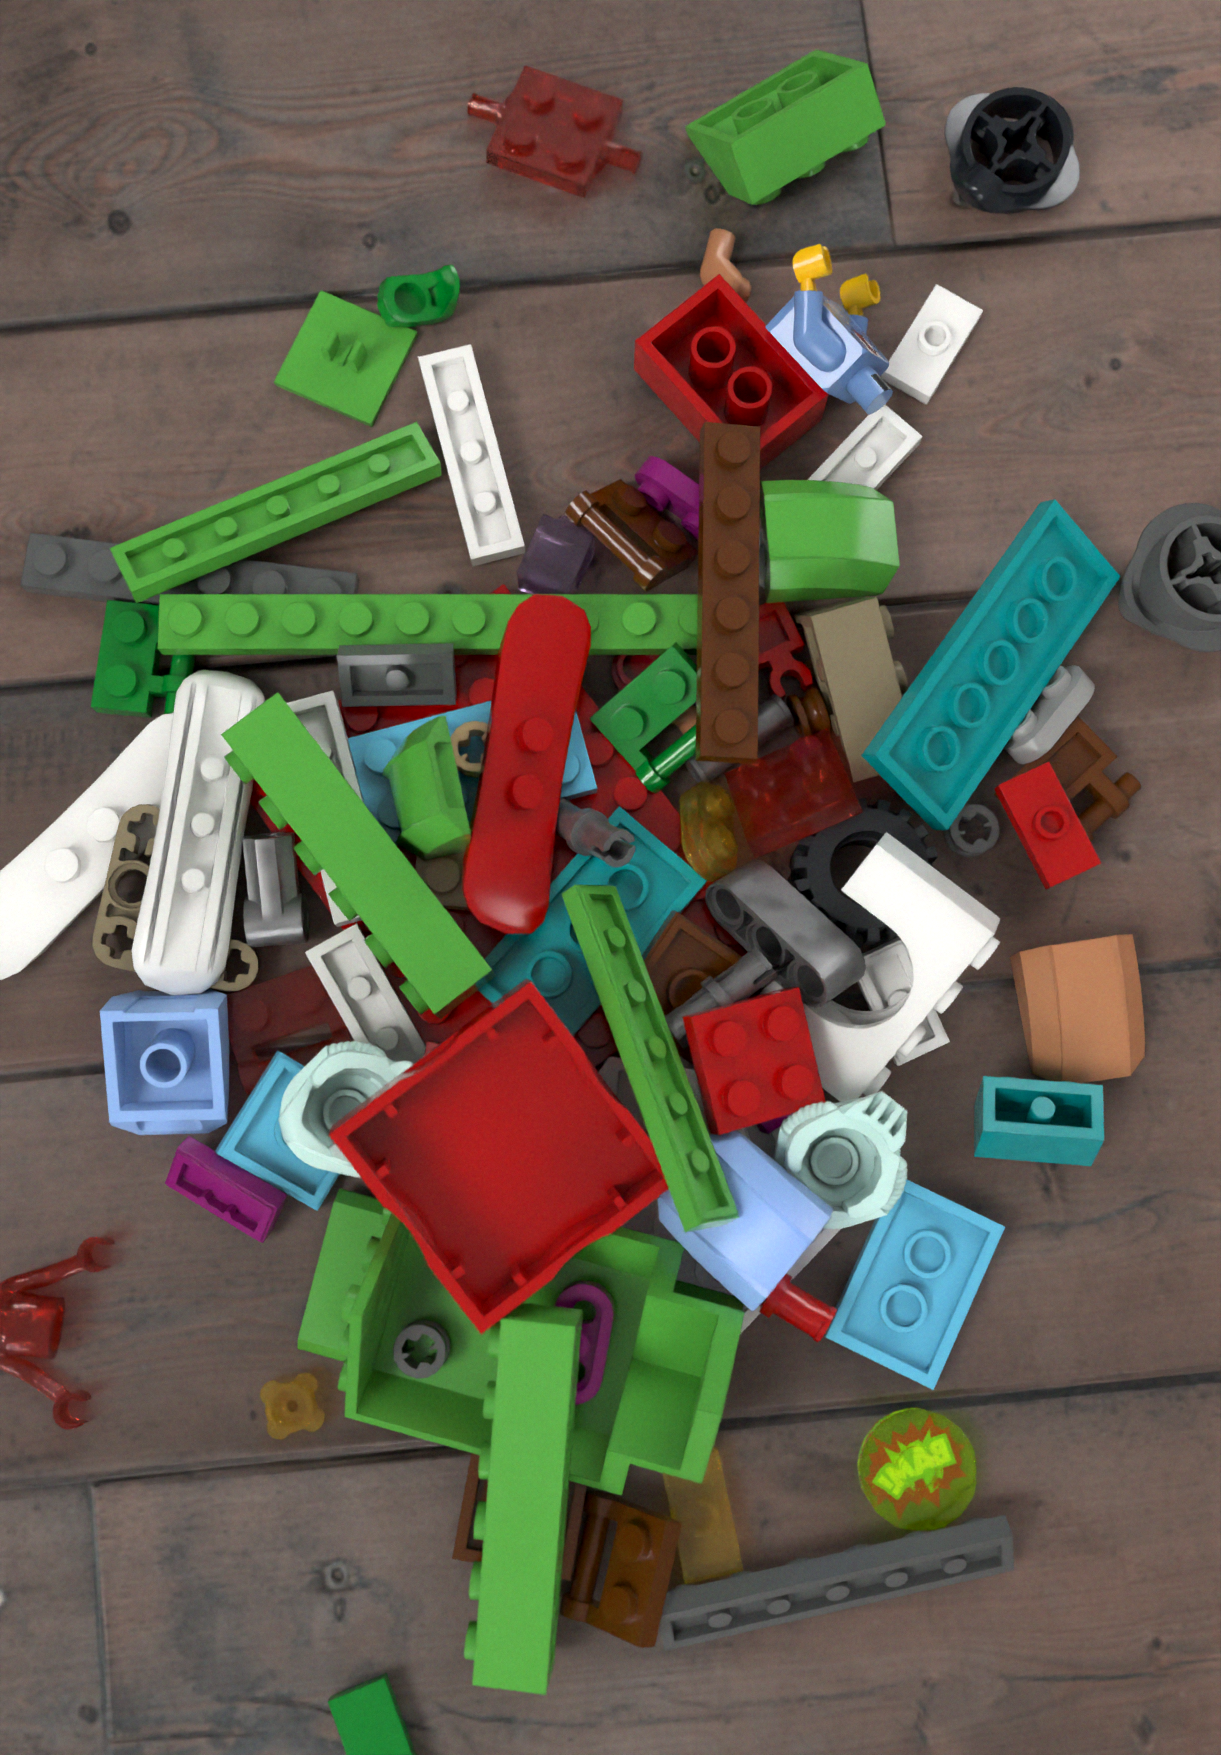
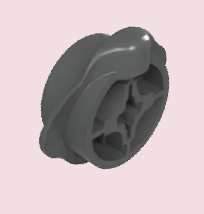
M1201 503L1179 504L1161 512L1145 527L1138 540L1135 553L1125 570L1118 596V608L1125 620L1157 636L1172 640L1190 650L1198 652L1221 651V511L1219 509ZM1169 550L1172 554V558L1169 559L1172 569L1171 578H1169L1167 570V558Z

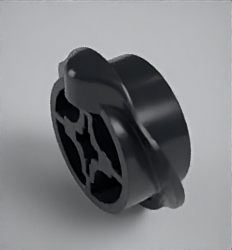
M1010 87L994 93L970 95L960 100L951 109L944 130L950 156V175L956 191L968 204L988 213L1013 214L1028 209H1052L1063 204L1073 194L1080 176L1079 161L1074 148V130L1067 111L1057 100L1045 93L1030 88ZM1010 118V119H1018V120H1017V121H1006V120H1004V119ZM1036 135L1048 141L1053 155V163L1045 158L1047 152L1038 145ZM970 138L980 144L979 151L988 159V168L975 161L971 150ZM1024 139L1021 149H1017L1012 155L1009 154L1000 164L1003 154L1010 152L1012 148L1016 149ZM1014 180L1024 185H1009L1004 182Z

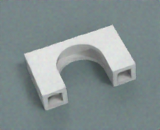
M887 832L842 888V891L889 926L902 939L912 960V988L899 1002L875 1011L849 1009L832 1000L817 1008L803 1003L822 1088L840 1102L857 1099L862 1093L866 1096L877 1093L892 1073L885 1065L897 1051L906 1057L915 1048L927 1031L920 1023L934 1008L942 1014L963 988L956 981L969 964L977 970L980 969L1000 943V941L993 937L1000 921L998 916ZM776 978L769 982L759 995L786 987Z

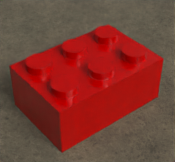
M718 274L635 340L634 370L699 443L700 430L704 422L760 427L761 470L821 421L829 394L812 379L767 330L766 324L725 279Z

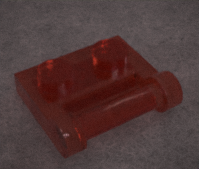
M313 966L227 995L229 1038L238 1063L240 1079L248 1096L272 1060L271 1058L259 1062L255 1048L328 1023L331 1030V1038L285 1053V1055L306 1066L325 1046L333 1043L355 1041Z

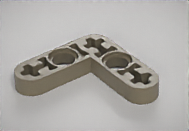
M139 804L130 808L123 814L119 822L92 941L95 955L102 963L133 972L136 971L133 967L132 950H124L121 959H117L114 957L115 948L106 945V939L108 934H118L121 926L128 927L127 936L134 939L142 900L136 903L126 902L119 894L118 882L126 872L131 870L142 871L148 876L149 865L137 860H123L126 850L138 855L140 837L132 833L134 823L143 824L146 816H153V825L157 826L160 809L152 805ZM150 838L147 842L145 855L148 857L152 855L155 838ZM230 939L227 958L231 957L233 949L242 951L241 960L245 963H250L248 974H238L235 983L227 981V971L223 970L218 982L210 988L225 991H242L249 988L257 981L261 972V960L257 951L242 941Z

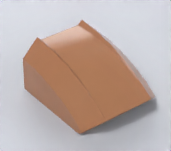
M1133 934L1113 935L1047 945L1020 951L1012 955L1010 961L1032 1073L1049 1081H1070L1075 1083H1088L1131 1076L1145 1057L1144 1013Z

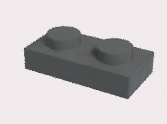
M454 643L339 645L337 661L342 707L456 705L457 689Z

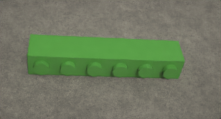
M278 692L221 734L232 749L231 752L224 756L228 764L245 785L252 779H255L267 794V796L259 801L263 810L280 830L287 824L293 828L302 840L293 847L296 853L314 875L323 869L337 886L328 893L349 921L358 915L372 932V934L364 939V942L385 968L392 962L396 963L408 979L399 987L420 1015L430 1008L441 1019L496 977L487 962Z
M521 1303L490 1329L488 1357L498 1359L496 1381L489 1380L486 1386L483 1417L484 1419H493L491 1441L483 1442L479 1460V1479L488 1480L487 1501L478 1502L474 1522V1539L484 1540L482 1561L475 1560L473 1563L469 1586V1599L479 1600L477 1621H469L464 1650L465 1659L474 1660L472 1682L474 1686L546 1695L553 1673L583 1309Z

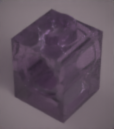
M543 514L516 572L519 590L527 594H577L595 554L594 535L589 533L584 526L576 527L564 515L555 519Z

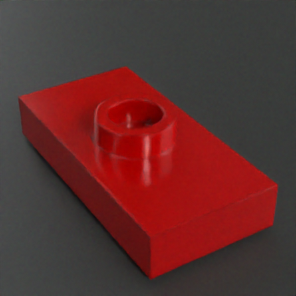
M1046 762L1003 782L994 789L1045 890L1101 864L1050 762Z

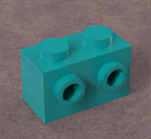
M983 1076L974 1103V1157L1092 1166L1104 1142L1103 1085L1082 1084L1070 1081L1056 1082L1019 1079L1015 1077Z

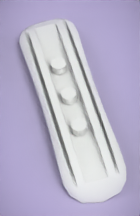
M199 670L185 678L176 692L159 819L132 946L133 967L144 985L169 995L202 994L218 982L227 962L243 845L242 839L244 838L254 779L245 785L228 764L224 756L231 752L232 749L221 734L264 703L265 697L258 686L250 679L225 671Z
M173 713L163 714L150 722L103 774L56 821L16 858L0 870V980L19 973L44 953L103 892L118 825L123 814L139 804L152 805L160 809ZM146 816L143 824L134 823L132 833L140 837L138 855L126 850L123 861L136 860L145 852L148 840L155 838L157 826L153 825V816Z

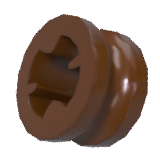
M814 686L807 688L806 695L803 697H797L796 694L786 697L787 707L794 718L793 727L801 742L811 741V735L819 732L822 736L831 733V724L826 706L820 693Z

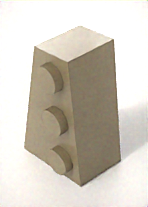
M850 597L791 614L790 616L797 630L804 629L811 656L810 660L805 661V665L810 670L812 679H817L819 691L828 712L831 724V733L828 734L841 777L854 783L878 776V772L861 755L902 698V694H905L908 690L906 675L901 663L898 660L893 661L888 639L894 637V628L887 607L885 605L879 607L877 597Z

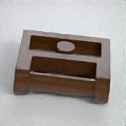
M622 479L593 493H589L587 490L583 491L575 497L564 513L565 517L576 527L584 526L635 574L633 580L645 592L688 568L698 555V550L686 540L683 531L676 525L665 521L647 504L646 498L638 489L627 485Z
M588 1490L583 1510L588 1512L572 1585L570 1593L563 1594L559 1613L571 1620L585 1622L639 1648L655 1647L682 1522L617 1496ZM612 1519L618 1522L601 1599L597 1601L593 1599Z

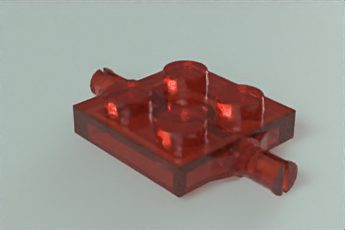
M525 65L513 92L502 103L478 95L475 92L469 100L467 109L469 116H475L496 124L495 132L486 149V162L495 167L586 198L594 177L607 164L630 171L633 174L638 172L641 164L642 151L614 143V132L623 112V100Z

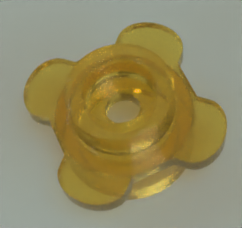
M303 1372L292 1381L280 1383L276 1380H270L263 1385L260 1391V1399L266 1404L265 1413L269 1421L266 1429L271 1437L282 1440L289 1433L297 1432L301 1429L314 1432L323 1425L325 1413L317 1405L315 1391L318 1388V1381L315 1376ZM290 1400H294L298 1404V1408L294 1412L289 1411L287 1408V1403Z

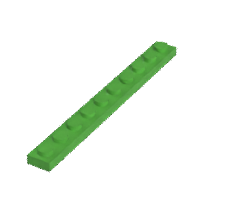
M160 594L158 650L163 655H337L339 645L454 643V655H498L509 618L520 603L534 594ZM542 594L564 596L585 610L591 626L589 655H662L675 642L679 644L687 655H697L698 594Z

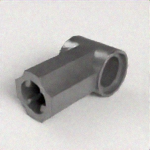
M273 832L245 836L242 841L248 897L244 900L243 918L248 946L264 947L308 943V905L305 894L300 893L296 851L293 848L295 846L294 833Z

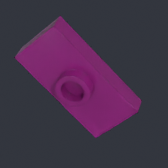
M189 1135L178 1146L165 1181L168 1187L261 1243H264L273 1231L288 1196L252 1173L218 1155L216 1151Z

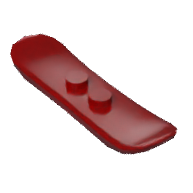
M534 594L517 606L507 622L498 651L485 747L470 823V843L466 845L463 857L462 892L468 909L479 922L506 934H532L544 923L549 907L555 832L573 720L591 646V626L585 610L561 595Z

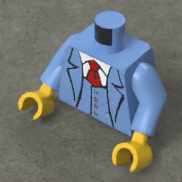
M821 244L803 248L793 257V269L800 283V290L795 292L790 301L765 327L826 393L849 404L856 401L867 414L875 413L889 401L893 393L892 389L880 377L888 369L890 363L867 336L868 319L863 316L864 308L880 302L879 285L875 280L868 281L866 273L845 281L840 287V297L845 307L844 309L839 304L825 297L822 291L816 290V279L832 275V262L828 248Z

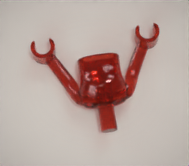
M108 1236L90 1237L80 1244L77 1255L41 1269L12 1276L0 1283V1370L23 1380L55 1403L52 1409L55 1423L67 1430L76 1429L88 1423L85 1419H75L69 1414L68 1404L70 1400L88 1401L92 1398L91 1395L85 1390L70 1392L37 1365L24 1358H20V1356L54 1360L62 1336L65 1299L58 1296L38 1295L26 1290H35L49 1286L84 1270L101 1272L110 1269L111 1265L97 1264L92 1258V1250L96 1244H115V1241Z

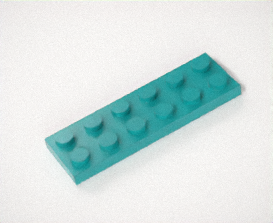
M1056 499L1039 503L861 755L933 830L949 829L1121 577Z

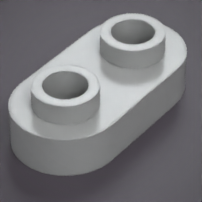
M1059 666L1005 745L1004 749L1017 763L1027 764L1033 762L1048 752L1091 699L1095 685L1079 666Z

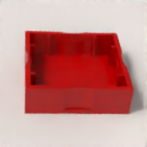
M528 978L333 1124L328 1134L382 1206L391 1211L409 1229L418 1242L427 1265L480 1334H483L550 1282L561 1267L578 1251L588 1244L613 1233L669 1189L650 1138L629 1110L620 1102L587 1058L583 1049Z

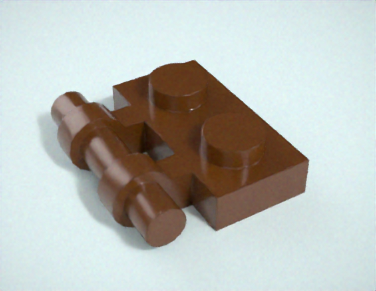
M1079 716L1069 725L1048 752L1037 760L1027 763L1012 777L1014 778L1046 762H1050L1069 801L1085 788L1093 796L1094 802L1078 818L1090 842L1094 840L1092 834L1110 817L1117 819L1129 808L1128 800L1141 789L1140 782L1128 772H1125L1114 783L1102 772L1118 756Z

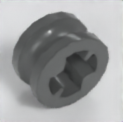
M979 804L965 805L949 829L943 830L944 840L949 849L957 855L967 858L976 857L992 848L998 840L1000 832L999 822L994 813L986 806ZM972 818H976L982 824L978 831L984 830L985 836L984 839L977 838L968 844L961 838L966 831H959L958 826L959 823L965 824Z
M429 1319L416 1320L408 1324L397 1336L393 1346L394 1360L398 1368L407 1376L416 1379L427 1378L435 1374L448 1359L451 1350L450 1337L445 1328L438 1322ZM425 1334L434 1341L429 1349H437L436 1359L432 1356H427L420 1363L411 1357L410 1354L415 1348H408L407 1343L409 1339L417 1341Z

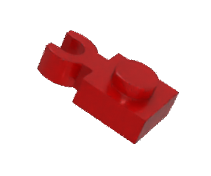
M784 602L763 603L759 605L758 670L765 667L768 668L770 672L768 680L769 693L771 696L773 694L777 695L782 701H784L786 696L785 690L780 683L783 677H795L804 692L812 685V675L808 667L804 663L794 660L792 656L801 652L805 644Z

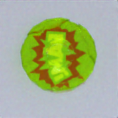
M919 1407L892 1411L874 1423L862 1441L857 1463L861 1489L876 1513L895 1527L916 1531L924 1529L930 1531L943 1528L962 1515L974 1496L977 1482L975 1479L977 1472L975 1463L977 1464L974 1448L962 1429L939 1412Z

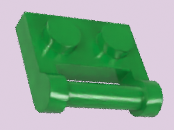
M677 642L589 718L634 768L636 775L643 785L655 794L670 783L669 776L696 754V724L656 758L644 747L696 702L697 665Z

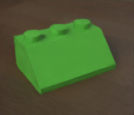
M816 49L685 126L688 137L727 193L749 204L759 205L776 198L781 193V187L796 178H806L820 172L825 167V161L838 153L849 152L862 147L869 141V135L884 127L886 123L868 64Z

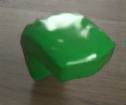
M452 264L444 265L439 270L428 273L390 276L384 279L379 286L377 308L386 325L389 327H418L433 325L451 317L456 310L460 295V279L457 270Z

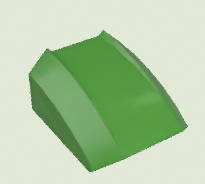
M817 480L760 481V518L766 568L764 579L766 603L865 597L883 594L900 566L894 504L892 500L872 487L859 484Z
M438 716L415 729L403 740L383 769L382 774L390 782L400 830L396 843L422 860L465 852L466 845L470 843L471 836L446 716Z

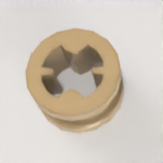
M466 722L456 728L450 737L457 770L468 777L479 778L483 753L480 763H470L467 753L460 756V747L469 746L473 736L482 737L483 745L485 746L488 724L484 722Z

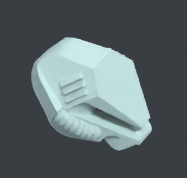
M346 1041L325 1046L291 1080L284 1092L278 1118L283 1140L300 1160L312 1167L361 1178L328 1135L333 1124L414 1063L390 1060L386 1057L382 1048L371 1046L370 1043Z
M881 1091L866 1097L832 1103L831 1101L819 1102L818 1104L812 1103L804 1108H799L798 1111L789 1115L787 1119L784 1118L779 1129L774 1161L833 1208L831 1217L823 1228H847L888 1215L889 1211L898 1202L906 1185V1173L908 1171L906 1160L900 1156V1147L905 1143L907 1110Z

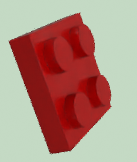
M787 987L682 1016L710 1134H726L798 1111L799 1108H804L812 1103L826 1102L799 987Z

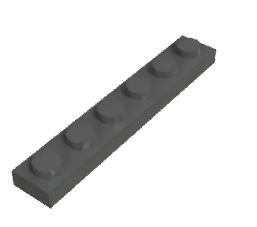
M30 533L20 584L26 592L102 602L113 600L135 603L110 550L111 547L118 545L117 543ZM241 559L160 594H358L360 580L357 573ZM160 594L139 603L159 605Z
M1005 1515L989 1519L972 1518L954 1527L932 1532L916 1531L905 1535L901 1539L871 1546L866 1544L855 1545L844 1552L814 1559L798 1558L784 1566L758 1572L741 1571L729 1576L727 1579L697 1586L689 1584L680 1585L666 1594L659 1626L664 1650L676 1649L1014 1571L1013 1534Z

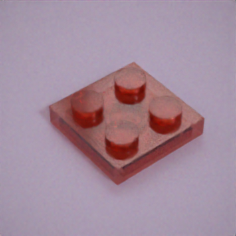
M828 728L811 736L799 738L788 746L758 758L753 764H742L740 767L724 773L747 843L755 859L863 813Z

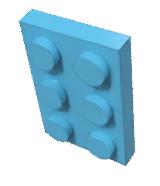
M906 1179L904 1191L888 1215L875 1219L835 1307L837 1312L824 1337L934 1390L1005 1226Z

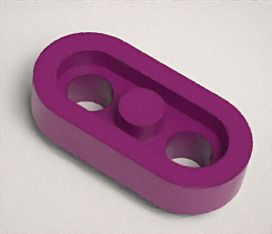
M649 456L634 475L639 485L638 490L644 495L649 506L658 511H663L666 508L682 520V527L698 540L699 484L668 462L655 456Z
M580 1280L569 1284L560 1293L554 1305L555 1307L575 1309L577 1302L586 1300L591 1302L596 1309L595 1317L589 1320L582 1319L579 1361L584 1365L586 1374L577 1379L575 1405L589 1401L600 1389L604 1378L615 1316L614 1301L608 1290L601 1284L590 1280Z

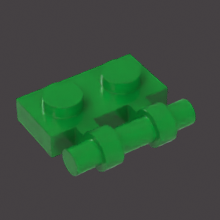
M107 600L91 708L95 712L151 718L154 697L166 698L164 714L174 712L176 692L183 680L193 674L195 655H173L170 675L158 676L161 652L158 650L159 605Z

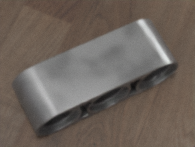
M758 859L750 860L715 881L707 888L706 904L716 922L748 952L753 947H756L772 965V968L778 975L777 979L786 988L799 987L802 1002L807 1006L814 1008L822 1007L865 975V959L858 946L764 861Z

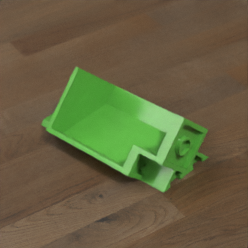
M340 1188L332 1206L298 1335L297 1349L344 1362L338 1382V1390L346 1392L344 1417L480 1455L483 1442L491 1441L493 1419H484L483 1417L486 1386L489 1380L496 1381L498 1359L488 1357L491 1327L483 1334L479 1333L427 1265L418 1242L399 1218L383 1207L377 1198ZM619 1227L610 1235L604 1236L578 1251L561 1267L550 1282L522 1302L554 1306L563 1289L569 1284L580 1280H590L601 1284L608 1290L614 1301L615 1316L602 1384L592 1399L583 1404L575 1405L569 1481L622 1496L629 1466L633 1464L702 1484L724 1409L745 1311H743L744 1304L734 1295L677 1280L684 1247L679 1242ZM582 1300L575 1304V1309H583L582 1319L589 1320L596 1316L595 1306L591 1302ZM420 1319H429L438 1322L445 1328L450 1337L451 1350L448 1359L435 1374L427 1378L416 1379L407 1376L398 1368L394 1360L393 1346L397 1336L408 1324ZM423 1334L417 1341L408 1340V1348H415L410 1354L414 1360L421 1363L427 1356H432L436 1359L437 1349H429L434 1341L428 1335ZM579 1361L578 1378H581L586 1374V1370Z

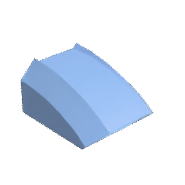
M208 988L202 994L169 995L162 991L137 990L111 997L100 1010L110 1125L138 1135L209 1134L227 1124L229 1103L227 994Z
M738 1130L722 1135L712 1134L709 1136L740 1218L723 1226L684 1232L670 1190L668 1189L658 1197L659 1220L674 1238L715 1279L751 1311H754L814 1241L830 1219L833 1208Z

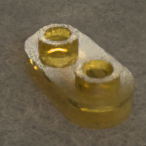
M700 781L682 793L679 799L682 847L692 868L705 880L715 882L733 871L737 866L736 854L738 853V845L735 840L733 819L735 807L730 795L721 786H713L708 782Z

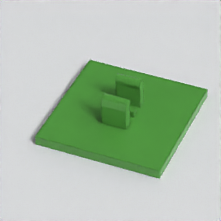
M320 290L274 380V384L372 427L418 333L408 327H389L380 315Z

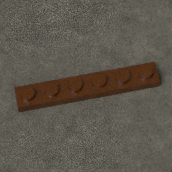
M704 422L700 430L696 761L753 764L758 759L760 427Z

